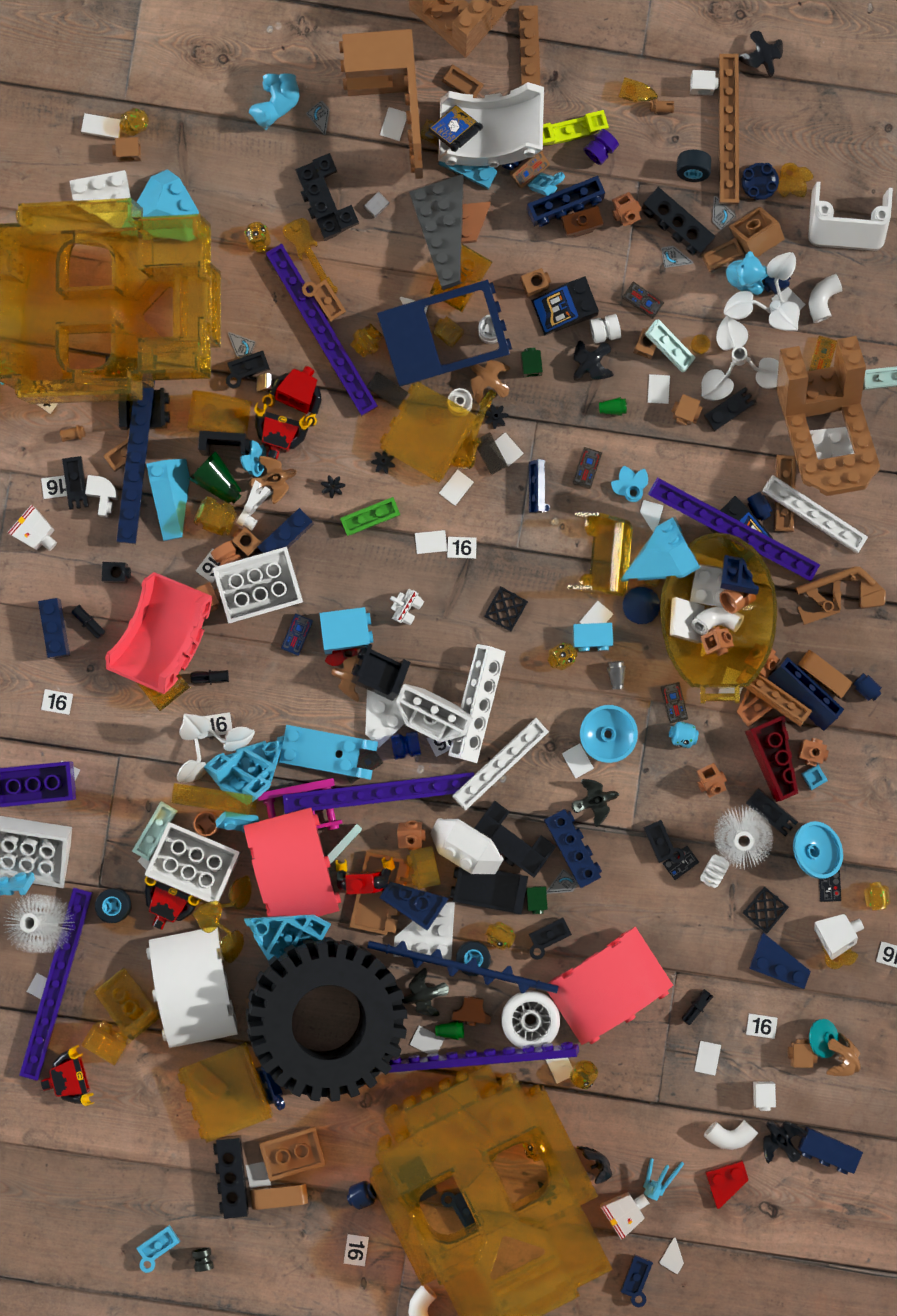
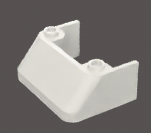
M816 182L811 193L808 233L810 243L820 247L868 251L881 249L885 243L891 218L893 188H888L883 195V204L872 211L871 220L833 217V206L829 202L819 201L821 182Z

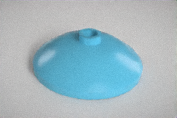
M603 705L593 709L586 715L580 728V740L584 750L595 760L604 763L618 762L626 758L635 748L638 739L637 725L633 717L623 708L614 705ZM605 731L611 732L610 738L605 737Z
M817 821L806 823L797 830L793 840V852L800 868L806 874L816 879H826L836 874L842 865L843 848L835 831L828 825Z

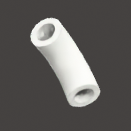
M837 274L826 277L817 283L810 293L808 304L814 323H819L832 316L827 304L828 299L832 295L842 292L841 282Z
M712 607L698 614L692 620L691 626L700 635L707 634L714 626H723L736 632L743 622L744 615L739 612L734 614L728 613L723 607Z
M745 1120L734 1130H726L719 1123L714 1122L705 1131L704 1137L721 1149L734 1150L747 1145L755 1138L758 1132Z
M423 1283L414 1293L409 1304V1316H429L428 1307L437 1296L428 1285Z

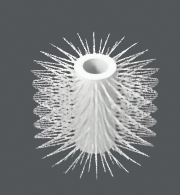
M742 805L741 824L739 818L737 821L733 810L731 814L728 809L729 817L727 820L730 824L723 817L725 824L717 833H714L719 834L714 836L715 838H721L714 840L719 841V843H715L718 845L716 847L721 851L723 850L726 855L728 854L727 858L730 861H738L736 865L738 863L741 865L743 854L745 870L746 851L748 857L750 854L755 865L754 859L757 862V856L759 855L758 859L760 861L764 860L760 853L763 854L764 852L766 855L765 849L769 845H765L774 840H768L773 838L768 836L773 835L768 832L771 831L768 829L769 826L766 823L764 824L763 820L757 822V819L754 818L755 816H752L756 815L752 814L756 812H751L750 809L747 811L746 807L744 817Z
M36 894L34 901L30 902L31 898H29L26 902L22 903L24 905L17 910L19 913L16 915V919L11 918L12 920L20 921L17 922L19 924L8 925H16L18 932L16 931L14 935L17 937L21 935L22 937L18 939L20 941L19 946L23 942L25 944L22 945H29L27 948L31 951L32 947L34 953L37 950L36 948L41 953V947H43L42 949L46 953L49 945L51 947L52 944L57 943L58 938L61 937L59 934L64 933V930H61L66 929L65 927L58 926V924L74 922H64L65 918L61 917L62 914L54 905L55 902L53 903L48 900V895L47 897L46 895L44 896L47 899L45 901L43 896L38 895L40 897L38 899Z

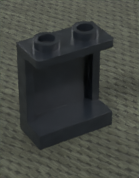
M165 388L154 390L150 429L167 428V423H170V412H167L166 405L170 404L169 393H166ZM118 389L119 428L121 430H128L130 428L134 391H127L126 389Z
M199 431L198 450L203 456H210V445L241 447L242 455H248L250 452V439H248L245 433Z
M369 643L365 648L362 647L358 653L357 658H359V662L352 669L351 674L353 678L351 682L393 701L400 693L411 662L403 659L399 663L372 650V644Z

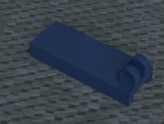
M545 460L529 461V513L547 512L550 507L548 504H545Z

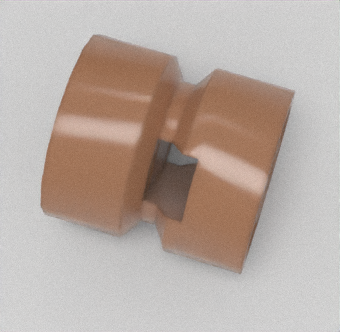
M232 540L211 551L214 560L220 562L219 566L242 560L241 555L236 554L237 549Z
M726 589L720 593L719 598L723 608L728 613L734 614L743 609V607L753 603L757 595Z
M211 811L197 814L193 822L195 831L201 836L216 834L220 829L216 827L215 822L219 816Z

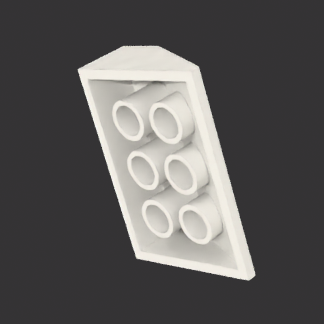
M287 547L212 568L228 624L303 602Z
M0 816V878L5 876L8 878L14 877L21 872H33L35 877L33 884L64 888L71 847L72 827Z
M168 822L145 876L217 906L239 860L240 852Z

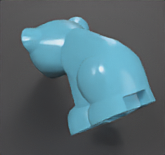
M284 73L279 75L266 74L263 76V88L266 92L271 93L270 101L252 105L249 109V114L265 130L279 117L285 115L296 106L300 97L296 75Z
M749 251L743 260H736L728 265L726 277L732 286L740 291H750L755 295H759L764 291L762 280L768 276L767 267L761 264L753 252Z

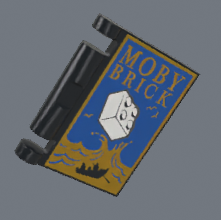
M455 105L430 126L428 131L445 143L451 151L456 152L474 137L478 131H481L483 125Z

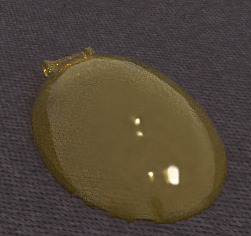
M706 534L688 544L698 564L722 567L724 555L744 558L747 569L753 575L752 580L754 584L759 587L756 600L738 611L744 615L740 628L736 632L728 629L732 635L734 647L727 649L728 653L717 656V654L707 655L703 643L697 644L670 636L672 598L678 597L690 601L695 571L684 578L667 576L662 588L660 603L662 634L667 653L680 676L691 687L700 688L701 704H706V701H735V703H740V688L748 687L758 677L773 647L777 623L775 587L768 567L752 545L731 534ZM701 604V605H704V606H705L704 610H705V609H708V608H712V607H717V606H711V605ZM714 626V627H712V628L719 627L720 629H726V627H723V626ZM706 688H735V693L706 694Z

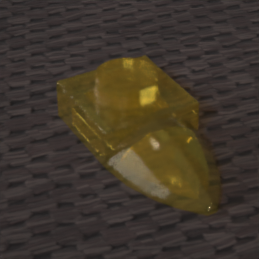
M624 77L619 98L633 102L651 101L657 99L658 95L650 86Z

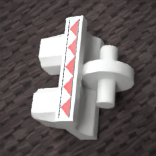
M408 589L406 594L400 592L397 598L391 596L390 600L394 602L391 609L395 611L391 619L399 623L403 622L411 625L415 616L408 612L409 609L413 606L419 610L424 603L418 596L419 593Z

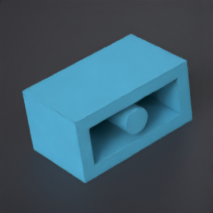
M612 623L574 624V649L578 648V652L590 651V648H597V651H608L609 647L613 646Z

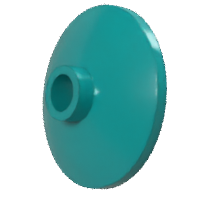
M827 1019L816 1020L809 1031L810 1046L817 1056L821 1058L832 1057L836 1052L829 1050L827 1044L831 1039L839 1042L838 1031L831 1021Z

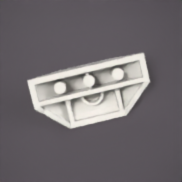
M404 684L396 699L405 725L438 742L465 736L474 719L458 705L416 686Z
M438 818L430 833L438 854L470 874H496L504 860L490 838L459 819Z

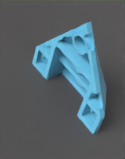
M168 169L150 177L120 230V233L124 234L134 233L138 234V236L165 240L176 239L186 243L205 234L196 205L181 179Z
M675 516L655 528L649 540L620 579L622 582L634 578L638 580L666 579L667 576L684 578L700 568L681 533L682 529Z
M284 736L277 737V741L268 743L263 741L236 749L235 753L225 755V753L218 754L204 766V769L222 791L249 805L270 788Z
M316 915L244 918L246 925L252 930L255 940L268 961L273 956L279 958L285 953L284 948L290 945L294 947L303 945L302 940H322L331 926V923Z

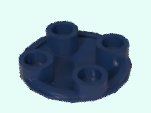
M755 163L744 170L741 184L745 194L750 198L763 200L771 197L777 191L779 177L770 163Z
M647 587L631 589L623 600L625 617L636 624L652 622L660 611L658 595Z

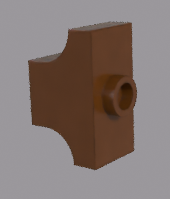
M598 206L561 217L566 236L574 235L579 237L589 234L604 224Z
M464 996L462 1006L452 1011V1020L465 1021V1025L476 1026V1023L490 1024L491 1015L483 1010V998Z

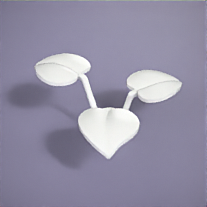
M788 252L778 255L767 266V275L770 278H775L774 283L779 300L772 301L768 308L760 302L753 300L752 292L740 291L728 300L724 308V315L732 319L746 318L752 312L753 304H756L768 313H771L769 315V323L774 328L784 331H798L800 309L794 302L784 303L778 283L779 279L787 280L793 274L796 266L794 253Z
M726 316L718 327L716 339L717 344L722 350L728 351L733 348L732 362L726 375L718 369L710 370L704 375L702 379V397L707 400L716 401L729 396L733 391L734 383L728 377L735 365L741 366L746 362L755 371H758L755 378L761 387L766 389L777 387L779 361L774 358H763L759 362V368L756 367L751 358L747 357V350L742 347L748 340L747 329L738 321Z
M184 714L180 736L184 740H195L197 760H189L181 766L177 775L178 782H193L202 778L206 773L204 769L206 763L201 762L198 738L203 739L210 732L221 743H224L223 747L226 751H236V749L245 747L252 740L255 733L254 729L236 727L228 731L224 739L212 730L209 719L198 715Z

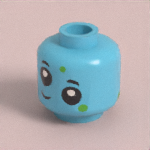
M677 722L675 726H671L669 737L673 745L683 748H691L692 745H696L699 731L696 730L695 725Z

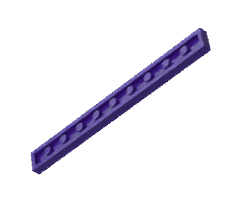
M283 244L266 252L269 261L361 417L377 408L378 405L314 297H307L303 294L302 287L305 282ZM306 287V291L308 293H311L309 288Z
M658 477L648 493L651 497L809 581L813 579L820 566L819 563Z
M474 772L282 795L284 814L312 808V811L455 794L474 776Z
M73 888L64 922L74 923H63V925L70 926H62L66 929L61 930H64V935L59 937L60 939L57 943L58 947L53 956L19 1076L36 1081L40 1079L93 892Z
M564 1042L561 1045L553 1046L552 1043L543 1044L542 1047L526 1045L522 1049L506 1047L499 1051L490 1048L484 1050V1052L469 1050L464 1054L448 1052L446 1055L440 1056L438 1053L428 1054L427 1057H420V1055H411L405 1059L392 1057L389 1062L392 1069L389 1073L577 1057L579 1045L573 1044V1042Z

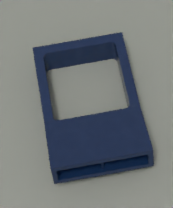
M488 279L377 313L399 387L510 355L509 350L512 349L510 339H505L504 331H507L504 319L500 320L498 315L501 312L499 302H495L493 294L496 293L493 282L489 283ZM482 290L499 344L498 349L448 364H441L424 311L425 307Z

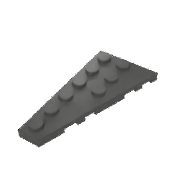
M463 174L409 192L442 290L461 284Z

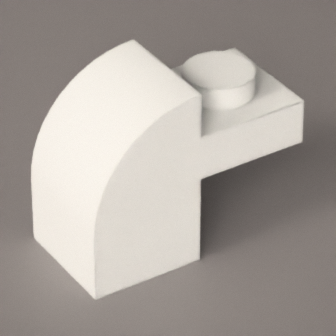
M88 475L85 494L89 497L100 498L98 515L108 518L109 513H112L113 502H110L111 499L118 500L117 489L104 477Z

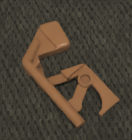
M859 566L795 588L797 595L806 592L807 596L817 602L823 610L811 613L804 611L801 607H797L804 625L840 612V581H860L859 607L861 609L883 606L886 600V591ZM833 583V602L827 601L820 595L817 588Z

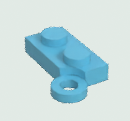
M541 172L528 184V187L534 192L549 196L557 190L556 185L564 180L565 175L563 172H559L554 176Z
M224 811L215 822L217 828L245 833L244 825L259 822V817Z
M170 1225L136 1248L143 1258L140 1261V1269L143 1272L149 1273L153 1271L155 1259L180 1243V1239ZM145 1261H149L151 1263L150 1268H146L144 1266Z

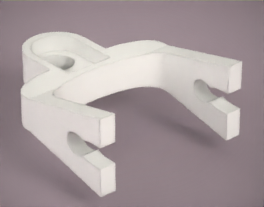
M256 480L244 510L236 521L237 524L242 527L245 526L251 531L258 522L251 515L273 493L266 486L263 489H259L261 483Z

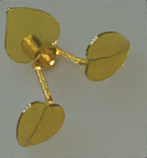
M247 875L236 879L231 884L228 893L231 903L221 904L215 900L202 903L192 913L202 931L211 933L219 927L227 933V936L221 940L220 949L223 958L228 963L234 962L242 951L244 937L238 930H234L231 933L229 929L219 923V919L221 918L222 908L235 906L236 909L241 910L250 901L252 885Z

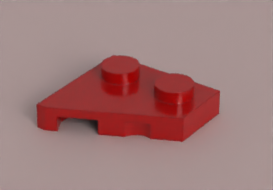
M742 1160L705 1172L717 1209L721 1208L749 1181Z

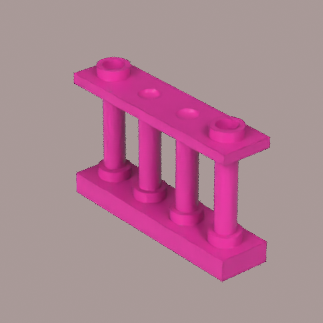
M334 778L266 791L258 797V800H263L264 804H266L270 819L276 817L273 803L275 798L282 797L285 794L310 792L317 789H332L331 787L335 786ZM334 808L326 809L328 823L318 825L317 829L328 827V830L338 829L339 824H343V821H336Z

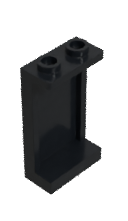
M455 867L453 878L457 880L456 885L451 886L450 892L453 902L522 914L528 876L504 871H497L496 874H470L461 867Z

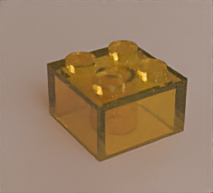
M432 845L410 850V855L406 857L409 867L413 866L414 874H411L413 886L417 885L418 889L441 884Z
M98 1021L92 1026L81 1046L115 1066L121 1060L132 1041L128 1039L129 1036L126 1033L114 1031L112 1029L113 1026L106 1021H102V1023Z

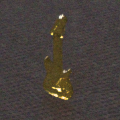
M299 218L283 227V234L296 247L299 259L302 261V255L306 253L321 280L320 282L326 279L334 293H337V287L327 277L310 247L311 245L317 247L318 243L310 235L308 221L305 218Z
M489 390L479 403L480 408L470 434L468 431H464L462 444L452 459V465L456 468L470 469L474 466L476 450L481 443V439L477 435L486 411L490 408L492 400L496 396L493 390Z

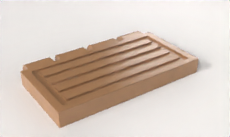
M366 851L362 872L382 871V858L385 857L386 861H389L391 857ZM392 857L395 868L391 870L388 884L394 882L406 886L407 882L401 881L400 877L408 878L411 865L404 864V859ZM383 891L357 894L349 927L387 935L388 932L396 933L398 919H393L391 916H399L400 912L379 898Z

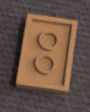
M316 1126L259 1143L269 1181L326 1165Z

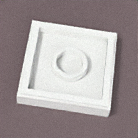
M678 597L672 598L670 636L697 644L702 643L700 636L703 635L693 630L691 622L698 614L704 611L705 606Z

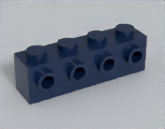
M595 176L528 203L527 212L533 226L539 225V227L549 224V221L552 219L560 220L567 213L572 211L576 213L585 209L584 206L589 204L594 206L601 203L602 199H604L605 191L599 176Z
M788 657L767 678L812 710L809 718L823 731L837 720L844 710Z
M563 809L544 819L578 886L583 888L600 879L599 873L602 870L597 862L593 863L590 857L593 853L588 845L584 846L581 840L584 836L579 828L575 829L572 823L575 819L571 812H566Z

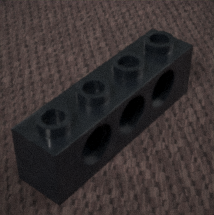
M657 187L643 203V213L648 218L655 219L658 222L657 225L663 231L667 230L672 234L671 237L677 243L685 245L687 252L692 256L696 255L699 258L713 242L715 235L661 188ZM665 208L668 211V213L666 215H662L659 213L658 209ZM679 220L682 226L675 227L672 221ZM687 233H694L696 235V239H689L687 237Z
M241 1135L218 1137L216 1143H213L214 1155H218V1163H215L216 1175L220 1174V1182H217L218 1194H222V1202H219L220 1214H224V1219L247 1217L249 1208ZM231 1153L234 1160L232 1162L225 1161L224 1154ZM229 1172L233 1173L236 1176V1180L233 1182L228 1181L226 1174ZM228 1193H236L238 1199L236 1201L229 1200Z

